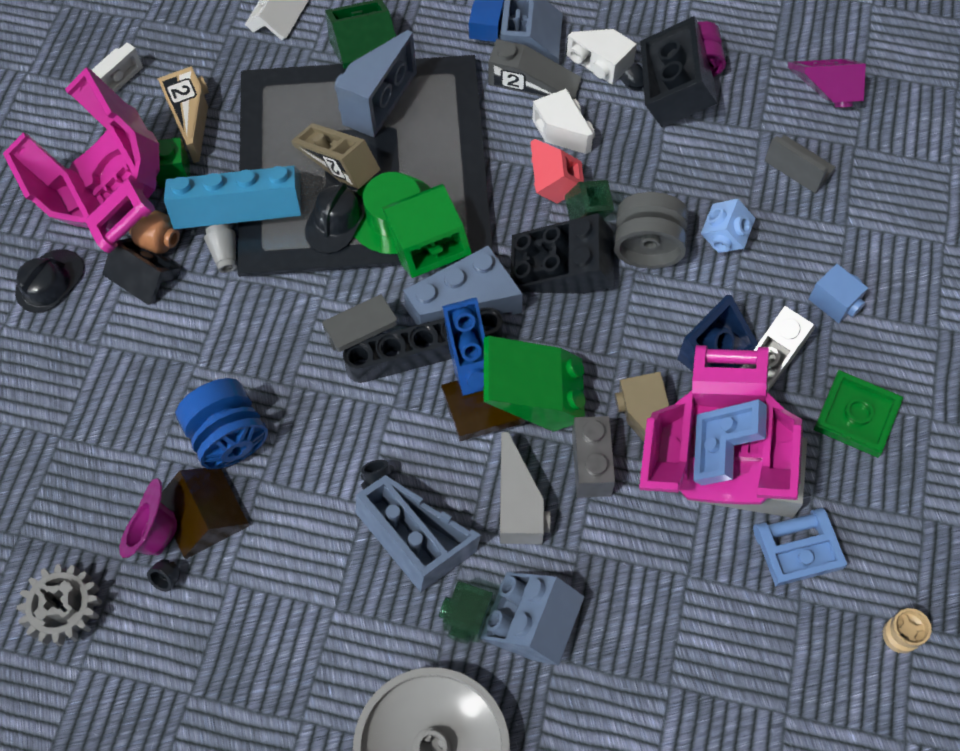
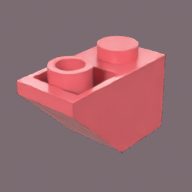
M537 139L531 141L534 186L537 194L558 204L585 188L582 161L561 149Z

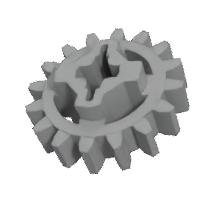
M56 564L52 574L43 568L41 569L42 578L39 581L34 578L28 580L32 586L31 590H21L20 595L26 598V602L17 605L16 609L26 615L18 620L19 624L25 628L29 627L26 633L34 639L38 637V641L45 645H48L53 640L58 646H63L67 636L76 642L78 641L77 631L82 629L89 632L91 628L87 621L99 618V615L93 611V607L102 604V600L94 596L100 590L99 586L94 582H90L92 577L85 571L80 573V570L74 565H71L66 572L62 565ZM53 598H56L58 601H61L63 603L62 606H64L67 609V611L64 612L60 608L58 609V607L56 606L57 604L53 601Z

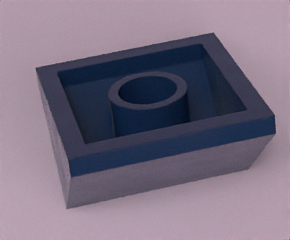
M726 295L683 339L677 360L693 372L696 345H707L708 349L754 350L758 342L732 295ZM707 363L706 367L739 368L742 364Z

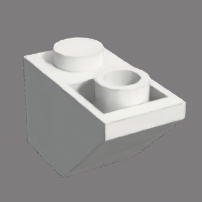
M614 29L571 32L568 35L567 56L573 62L581 64L593 72L598 78L604 79L613 85L634 64L637 44Z
M567 89L533 101L532 120L545 142L583 154L591 152L592 140L595 138L594 128L590 121H585L578 101L571 98Z

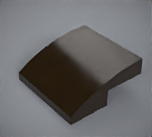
M458 381L441 385L450 417L453 419L460 442L525 423L524 419L485 403L484 390L463 396Z

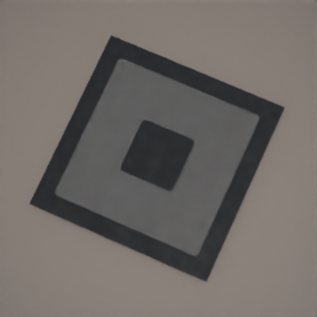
M475 55L415 59L416 75L375 138L342 124L341 114L338 109L337 93L335 91L337 77L346 70L342 64L241 70L239 171L295 165L300 171L301 216L238 222V276L401 265L398 254H385L373 251L362 245L355 237L342 250L329 254L314 250L306 241V223L315 207L318 194L329 186L341 183L291 143V140L311 123L364 139L381 169L372 179L382 173L399 172L421 180L430 188L443 184L464 225L471 253L473 254L486 246H489L493 251ZM347 185L348 188L354 192H357L359 190L357 188Z

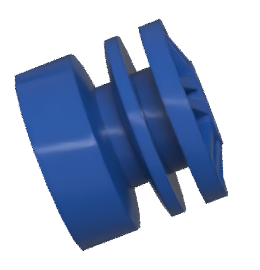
M223 378L201 385L190 392L179 403L175 411L176 419L184 434L191 439L192 448L197 453L199 462L207 469L225 468L244 460L256 452L268 437L266 425L260 420L259 413L252 408L250 397L242 383L237 379Z

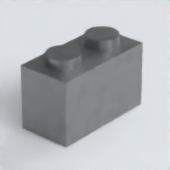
M609 416L574 417L572 441L577 498L611 497L615 485L610 418Z

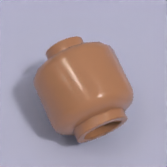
M154 210L148 217L143 216L129 230L131 239L136 246L156 254H163L170 248H173L177 244L180 235L178 229L173 230L169 215Z

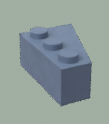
M489 246L403 290L406 310L416 325L444 318L442 306L475 297L478 299L479 309L490 307L499 311L500 314L511 312L514 315L522 313L523 294Z
M386 475L356 494L355 513L420 593L477 551L481 534L473 529L469 531L451 520L452 516L444 511L438 512L424 503L423 498Z

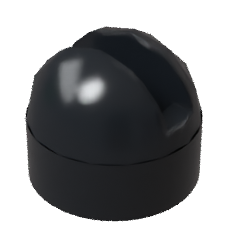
M640 64L631 66L621 76V81L630 90L637 91L644 87Z
M162 559L155 563L147 572L149 582L156 589L164 592L171 590L180 577V569L177 563L170 562L167 559Z

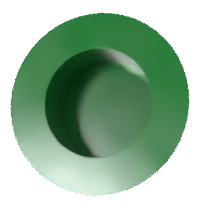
M386 172L374 177L368 184L362 186L356 192L363 198L365 215L354 237L362 245L373 251L397 254L382 207L428 190L430 187L419 179L399 172Z

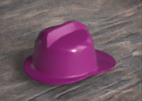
M155 478L150 482L136 513L125 528L119 546V554L122 558H129L135 553L159 555L174 537L177 530V520L174 512L160 502L162 483L159 478Z

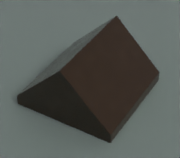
M221 468L180 470L162 491L160 502L174 512L177 520V530L174 538L185 559L250 526Z

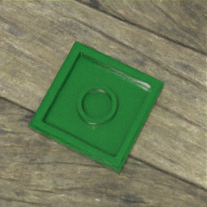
M838 370L813 430L879 458L885 447L903 396Z

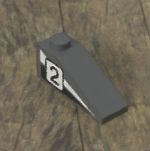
M496 39L488 61L490 86L541 97L567 89L571 98L576 99L581 83L579 75L526 45Z

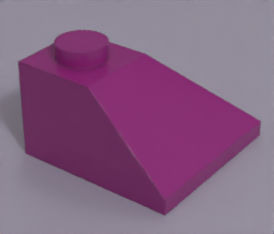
M847 58L788 62V68L822 98L833 102L834 107H852L854 101H864L866 63Z

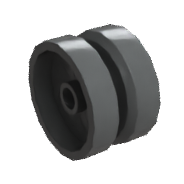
M659 192L636 193L626 197L618 205L617 229L614 252L617 257L629 265L649 269L664 268L678 263L684 258L686 252L687 235L685 232L688 223V210L685 204L677 197Z

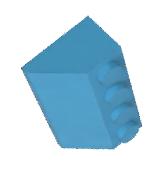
M295 165L276 166L266 169L166 179L164 203L173 230L301 216L300 171Z

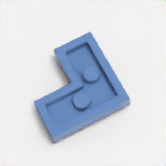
M758 399L697 414L693 481L703 486L733 480L734 446L766 439L767 405Z

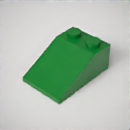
M493 336L484 338L485 403L552 432L572 426L574 417H585L584 406L586 401L584 396V366L582 358L559 347Z

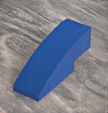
M474 0L469 19V39L495 42L499 38L504 0Z

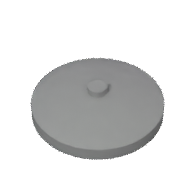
M427 667L402 673L389 680L374 693L358 719L353 739V751H510V741L503 713L494 698L483 686L460 672L445 668Z

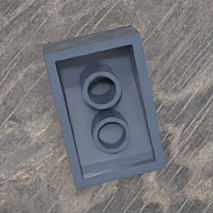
M406 30L353 61L345 72L337 77L335 91L339 103L338 109L344 126L375 138L417 73L412 31Z

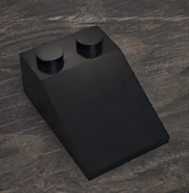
M695 16L640 41L645 106L661 127L717 104L715 82Z

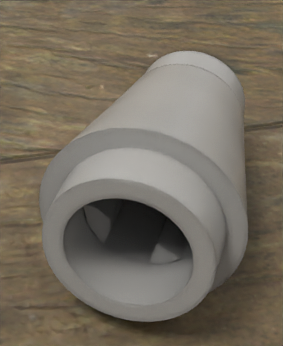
M230 224L207 227L204 240L218 271L221 273L234 271L237 269L236 232L231 229Z

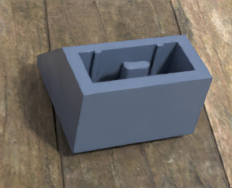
M504 0L500 40L526 45L552 61L559 63L563 13L547 0Z
M506 572L492 610L486 619L480 639L529 660L559 666L585 596L556 576Z

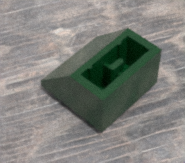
M372 0L325 10L330 44L344 69H347L353 61L396 37L390 12L383 0Z

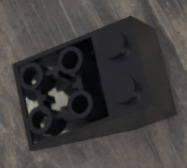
M596 213L514 234L511 240L510 277L521 292L586 294L613 288L614 232L601 215Z

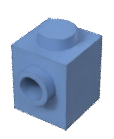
M836 264L815 284L808 300L839 324L847 315L853 318L865 305L862 298L868 287L856 275L850 274L839 264Z

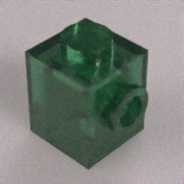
M608 180L578 182L565 195L570 220L599 213L604 219L614 211Z
M458 581L452 598L445 597L439 613V618L443 619L444 631L449 632L448 637L463 644H468L470 640L478 643L493 603V593Z

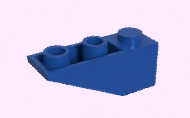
M475 297L442 306L454 372L463 396L484 390L485 333L478 299Z

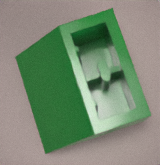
M443 184L382 207L400 263L411 278L472 254L464 225Z

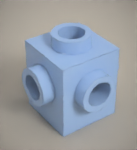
M739 199L714 203L707 215L701 235L718 253L744 249L756 218Z

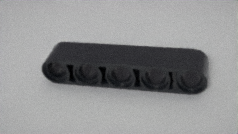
M490 307L480 308L483 327H494L490 331L484 330L485 337L502 338L503 320L500 312ZM444 318L371 337L343 352L347 374L350 379L358 383L372 381L451 359ZM423 342L431 344L426 348L418 347V345ZM389 351L399 352L397 355L391 357L385 355ZM358 359L367 360L362 365L353 364Z

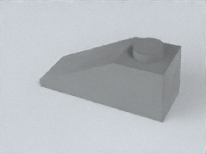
M501 432L500 544H542L544 533H550V511H544V499L509 432Z

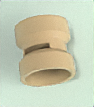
M906 608L889 619L884 624L882 632L883 639L891 650L907 654L917 649L918 646L923 645L930 638L932 629L931 623L924 613L917 609Z

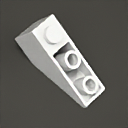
M786 306L781 310L754 349L769 347L767 392L815 329L813 323ZM744 364L742 368L756 369V365Z

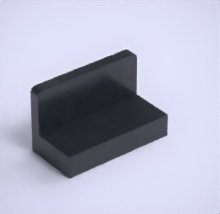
M131 238L117 241L118 246L111 253H108L103 269V275L147 305H150L156 300L160 284L178 279L181 267L161 254H156L136 246Z

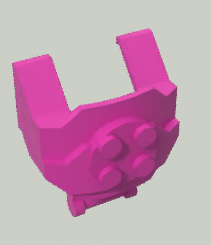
M86 67L65 90L67 94L76 99L107 129L98 141L84 154L75 159L69 169L63 167L32 137L24 132L5 150L3 155L25 199L34 202L49 217L74 226L89 228L97 245L103 251L111 253L118 246V240L143 216L148 217L155 210L153 204L148 199L156 189V176L160 171L159 142L153 132L146 128L137 110L125 103L91 69Z
M696 345L692 390L675 404L652 412L650 418H647L640 490L676 493L680 491L687 500L722 504H762L768 498L798 500L801 479L803 421L800 417L784 409L767 392L769 347H758L757 350L708 349L707 345ZM707 363L756 365V369L706 366ZM758 399L767 405L766 439L734 446L733 480L703 486L693 481L697 414Z

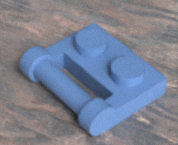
M824 508L811 510L809 515L769 525L763 522L753 526L756 541L761 546L775 587L842 570L847 566ZM815 528L819 533L817 536L776 546L773 539Z

